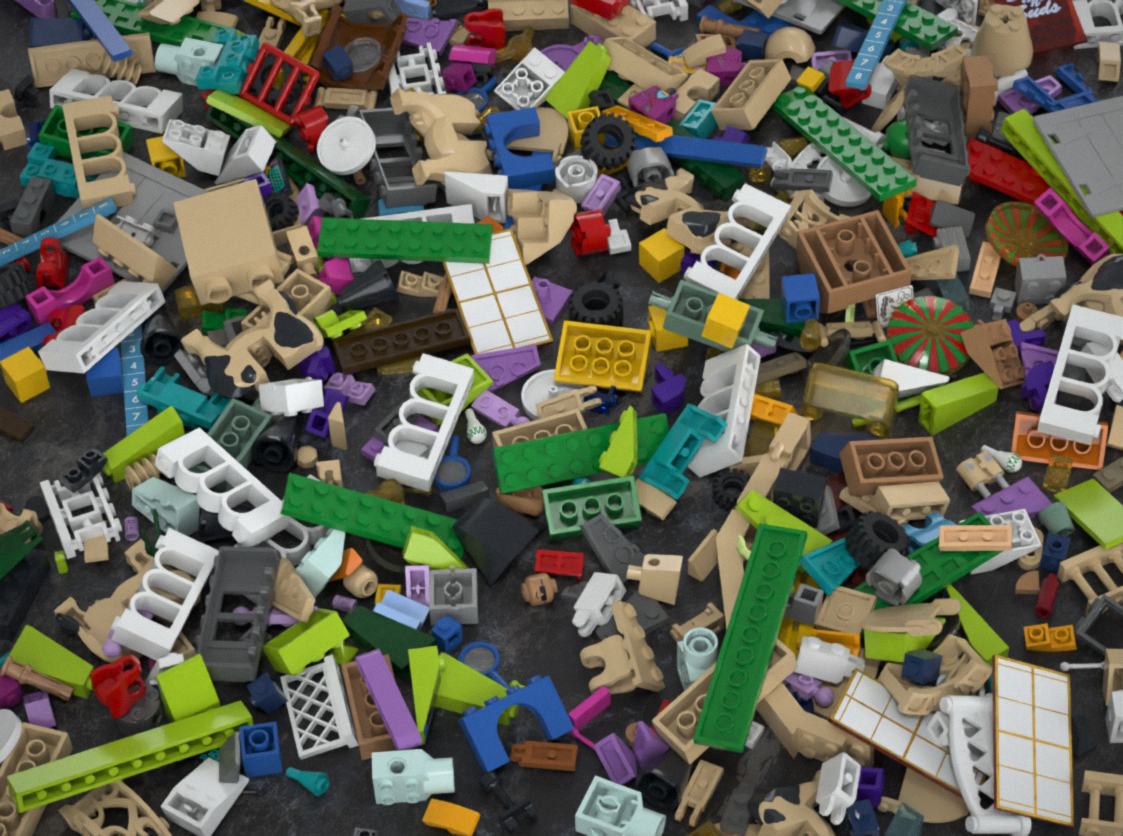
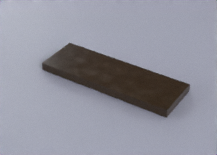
M458 308L332 339V345L343 375L420 357L423 353L428 355L471 344V338Z

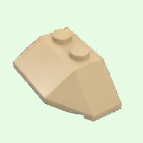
M154 0L139 11L137 15L140 18L158 24L174 25L181 20L180 17L191 13L193 7L199 3V0Z

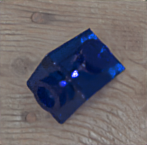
M46 120L28 123L29 134L26 135L28 147L32 146L33 148L36 142L40 143L38 134Z

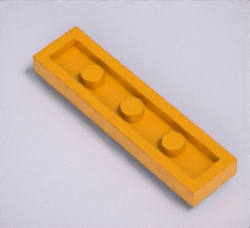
M617 105L602 111V114L606 113V116L609 113H614V117H618V115L623 116L621 120L625 121L627 119L630 122L628 126H633L634 132L640 136L651 138L652 141L660 142L664 138L673 135L672 127Z

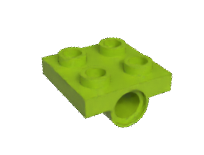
M331 309L313 318V321L324 338L330 337L334 339L343 334L342 331L347 328L352 330L362 325L361 321L366 320L367 317L364 311L349 310L337 316Z

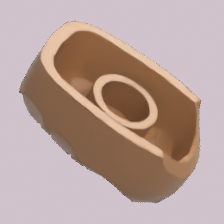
M542 486L503 494L499 493V488L496 490L497 503L521 514L527 513L532 516H538L544 511L541 497Z

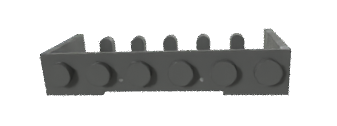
M911 75L904 89L909 154H911L913 174L920 175L921 178L961 186L964 178L968 177L970 173V165H968L969 152L966 150L967 137L964 135L965 123L962 120L963 109H961V95H959L958 86ZM921 118L948 124L949 135L920 128ZM922 137L950 143L951 154L924 148L921 143Z
M393 108L359 110L358 118L364 120L375 134V148L404 146L408 156L379 159L375 149L369 161L370 170L374 171L375 184L379 185L380 198H383L385 207L393 208L435 203L437 184H432L433 180H427L423 185H416L414 176L386 178L382 167L411 165L413 168L419 160H422V147H417V134H412L411 120L407 121L408 111L395 115Z
M220 546L218 556L214 558L215 571L214 575L210 576L209 581L211 590L210 594L206 595L205 598L206 613L201 617L202 631L196 640V655L200 654L202 656L211 681L247 682L256 680L279 566V558L275 548ZM224 594L259 595L256 614L220 613ZM218 622L253 623L250 642L214 641Z

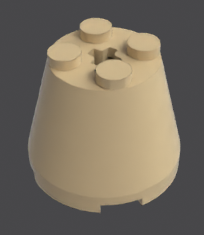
M992 5L991 9L986 13L972 43L971 57L988 55L990 64L994 65V76H1013L1014 72L1020 71L1023 68L1027 69L1032 62L1033 45L1027 18L1024 14V9L1020 6Z

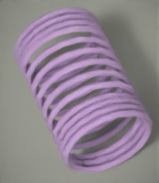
M127 517L124 520L125 538L133 541L139 538L138 519L136 517Z
M335 595L332 603L334 609L337 608L347 612L356 609L357 605L355 599H349L340 595Z

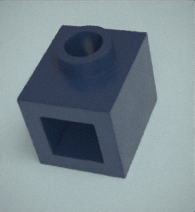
M744 29L741 37L738 36L736 40V48L742 52V58L762 60L764 57V47L767 43V33Z
M340 45L323 54L322 65L335 82L341 79L345 80L353 74V62Z
M1048 532L1040 568L1051 572H1058L1060 562L1067 560L1071 538Z
M924 649L905 653L902 677L910 679L911 683L916 685H925L926 682L939 679L942 655Z
M267 672L247 685L251 693L248 698L255 708L260 707L268 715L288 702L279 684Z

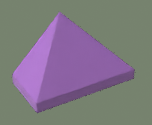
M643 721L637 722L632 750L643 770L672 747Z
M615 733L610 734L593 745L612 782L624 785L637 777L636 756Z

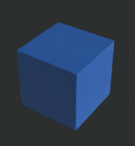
M815 273L782 276L781 302L786 323L819 320L820 296Z
M118 347L111 349L86 371V380L91 397L124 393L122 361Z
M276 722L239 727L242 761L246 777L283 773L280 738Z

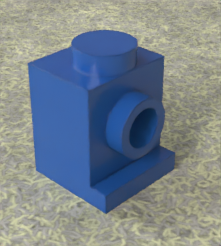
M449 615L440 618L431 629L432 636L436 638L437 649L442 653H451L463 642L462 625Z

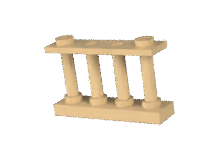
M1123 543L1107 550L1100 545L1060 562L1057 576L1063 583L1070 579L1074 580L1089 600L1085 612L1086 616L1091 612L1089 608L1092 602L1097 597L1100 599L1103 596H1097L1082 576V574L1089 571H1094L1109 591L1105 595L1119 604L1123 603V586L1118 588L1102 567L1110 562L1115 563L1123 574Z
M1085 770L1081 792L1090 794L1088 819L1082 818L1079 835L1123 836V775ZM1100 794L1115 797L1114 822L1099 820Z

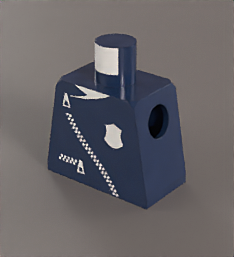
M869 799L856 801L846 808L842 823L847 836H880L879 825Z

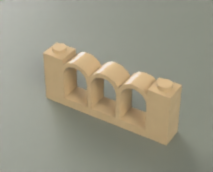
M112 95L62 104L82 209L85 210L110 197L113 198L116 207L134 204L132 195H136L134 182H129L116 116L120 114L118 104L113 103ZM99 127L110 128L103 133L77 137L76 133L77 131ZM104 149L115 150L109 155L81 159L82 153ZM110 171L119 172L117 176L91 182H86L85 176Z

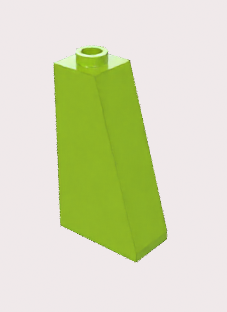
M589 41L546 96L545 100L567 119L569 111L589 108L591 100L588 95L592 91L599 89L612 60V57L607 54L608 49L601 43L595 45Z
M984 372L927 390L921 395L918 422L933 436L997 401L999 387Z
M172 406L168 407L103 454L108 459L102 468L107 477L111 476L113 481L117 483L125 479L126 466H130L133 469L134 462H138L141 465L142 458L149 460L150 454L157 456L158 448L184 436L182 420Z
M25 626L9 654L13 657V660L24 665L30 664L33 670L66 685L75 687L72 694L87 699L90 692L93 691L90 674L94 671V667L33 627Z
M441 652L440 655L444 657L445 669L440 670L441 683L435 707L463 714L462 712L476 706L477 710L484 707V701L496 695L498 699L507 696L505 692L508 690L507 688L448 654ZM519 705L507 707L499 716L497 723L509 726L511 719L517 716Z

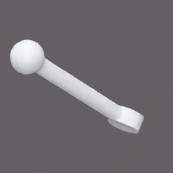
M1105 661L1088 664L1062 662L1060 668L1062 671L1080 668H1102L1104 670Z

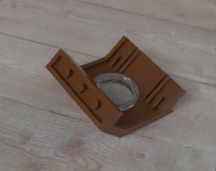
M335 4L327 14L307 65L319 71L320 77L317 82L328 88L383 90L408 25L405 22L408 15L400 12L391 24L354 23L341 16L342 7ZM340 45L353 62V74L345 80L341 79L335 82L322 65L323 54Z

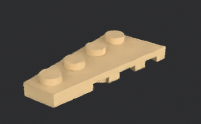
M616 601L611 605L617 629L621 634H624L621 643L623 649L630 655V659L627 660L630 670H634L636 675L632 679L633 684L636 687L659 692L665 688L662 681L663 674L654 662V653L645 641V632L636 620V611L631 604Z

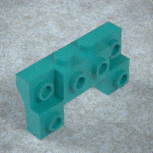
M236 29L217 30L212 43L221 44L224 49L216 66L207 65L200 67L195 78L198 89H216L228 94H239L248 74L246 70L249 64H252L255 60L260 45L257 35L247 34L238 36Z
M36 142L27 155L28 164L19 176L21 185L27 186L31 177L50 179L56 194L78 199L80 194L74 164L54 160L57 156L55 147ZM101 173L85 176L86 182L94 181Z
M162 366L148 382L142 384L136 391L138 401L157 408L158 414L172 406L182 420L183 426H189L194 429L199 425L210 430L232 400L225 399L221 395L214 393L208 401L207 396L180 386L182 383L180 374L175 373L171 377L166 374L165 368Z
M688 403L638 479L678 500L690 480L682 475L703 442L708 440L716 443L728 424L719 416L710 414Z

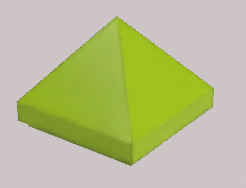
M344 642L340 647L331 649L327 656L333 654L337 664L341 666V664L351 662L359 649Z

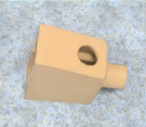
M307 226L287 231L288 255L294 256V269H299L316 279L319 269L318 256Z
M647 554L644 557L642 567L628 566L626 578L640 581V595L675 605L683 556Z

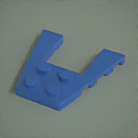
M708 5L696 15V21L698 22L701 21L703 16H707L708 19L713 20L723 19L725 23L759 28L762 33H767V41L776 30L796 26L774 16H770L768 19L757 10L753 11L741 22L734 20L711 5Z
M1073 63L1057 67L1055 74L1077 93L1075 95L1055 100L1030 76L1014 80L1012 85L1015 90L1049 112L1100 101V99L1096 101L1094 98V91L1091 87L1085 86L1082 75L1080 73L1076 74L1073 70Z

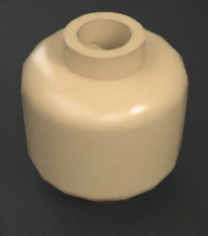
M360 564L349 576L343 578V585L346 590L358 598H366L377 589V575L363 564Z

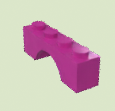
M1051 188L1034 202L1036 210L1092 266L1105 256L1111 254L1110 247L1095 232L1084 226Z
M313 216L307 228L314 247L318 249L322 217ZM327 257L328 261L323 265L318 279L331 287V293L339 294L338 291L354 279L350 270V261L347 258Z
M100 256L84 264L76 280L66 288L49 290L43 286L25 296L30 314L41 326L48 322L51 311L66 309L73 305H81L92 299L93 295L115 284L112 270Z

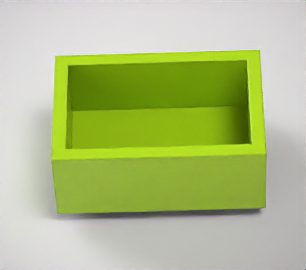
M318 608L312 612L308 622H297L263 645V651L275 671L295 676L302 673L306 669L305 666L310 662H317L324 658L325 652L331 648L336 649L343 645L344 639L349 637L350 634L336 611Z

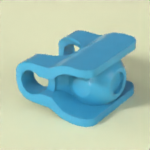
M938 512L925 516L924 529L914 528L909 524L902 525L905 533L909 536L910 549L907 552L908 555L939 537L940 526L957 525L951 520L945 519Z

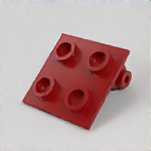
M914 191L905 222L907 223L905 231L908 235H913L920 230L931 237H936L938 228L929 225L930 209L935 202Z

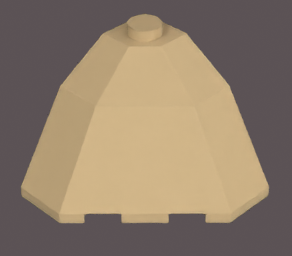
M507 189L508 217L513 218L514 225H511L525 265L562 241L574 221V214L577 212V205L573 198L568 195L546 191Z

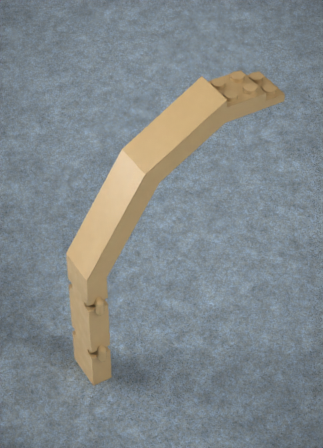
M791 412L788 413L769 446V453L764 454L737 500V504L751 490L756 491L773 502V490L780 467L797 471L811 447L810 419ZM732 509L716 536L726 630L743 579V564L746 560L737 550V539L741 535L745 540V546L748 550H751L757 533V529L737 509ZM782 682L757 704L756 710L793 759L800 752L807 758H815L826 762L845 752L859 763L861 767H873L874 743L843 726L804 711Z

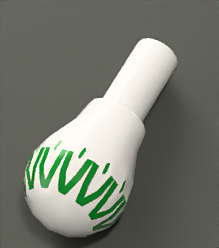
M469 408L465 411L468 420L467 437L470 442L480 444L486 439L487 431L479 420L476 419L473 409Z
M983 445L981 448V453L988 451L995 461L1009 473H1015L1022 467V459L1016 453L997 451L986 445Z

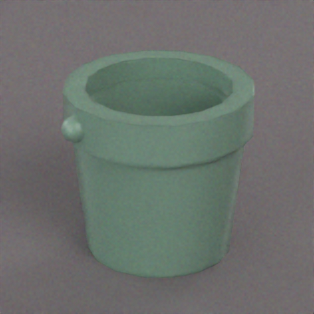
M1064 502L1053 503L1045 507L1038 514L1041 524L1050 533L1067 537L1075 529Z

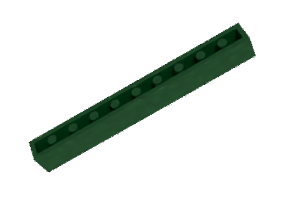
M607 70L598 90H609L616 106L628 109L618 103V99L631 86L615 73ZM672 118L665 124L672 127L673 135L696 138ZM669 157L673 163L678 164L681 168L693 174L694 178L702 186L708 188L714 196L719 197L725 203L732 199L736 190H741L744 185V175L730 164Z
M211 105L205 116L237 140L246 129L255 127ZM270 134L276 143L268 162L273 161L275 158L282 159L286 174L303 186L307 183L314 186L315 194L320 198L327 192V194H333L332 197L336 196L335 199H343L346 208L352 211L354 218L364 217L371 201L369 197L336 174L327 170L323 165L283 137L278 138Z

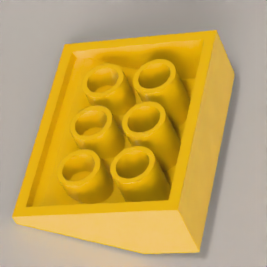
M564 321L553 381L642 392L652 348L651 330Z

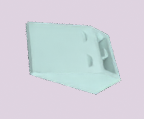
M330 528L326 533L327 536L320 538L313 547L314 549L304 556L301 560L302 563L296 568V571L314 598L325 588L342 564L345 532Z

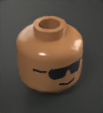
M546 573L527 576L524 583L521 584L524 600L532 606L552 602L554 593H557L555 579L550 580Z

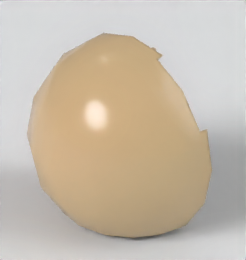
M784 27L770 35L764 47L765 60L792 58L796 63L806 62L813 56L815 45L811 36L804 30L796 27Z

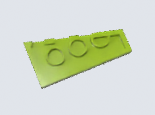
M754 490L749 491L735 506L757 530L759 523L806 531L808 536L802 556L832 542L831 539ZM799 564L798 571L803 574L805 569Z

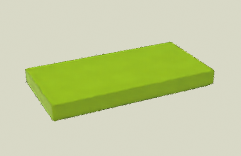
M216 90L207 98V104L253 126L262 125L268 133L278 138H281L292 128V126L233 94Z
M1088 480L1054 495V502H1064L1068 508L1069 516L1105 550L1123 543V505L1096 480Z

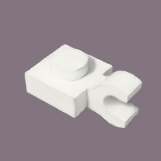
M617 219L608 220L611 229V236L607 237L610 254L631 251V242L627 230L619 229Z

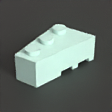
M155 477L132 489V506L153 523L152 510L156 509L160 529L165 533L171 528L189 536L198 530L200 505L197 503L196 495Z

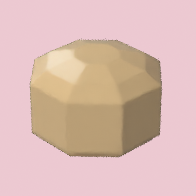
M311 446L300 447L296 455L297 465L304 469L314 467L316 462H318L317 450Z

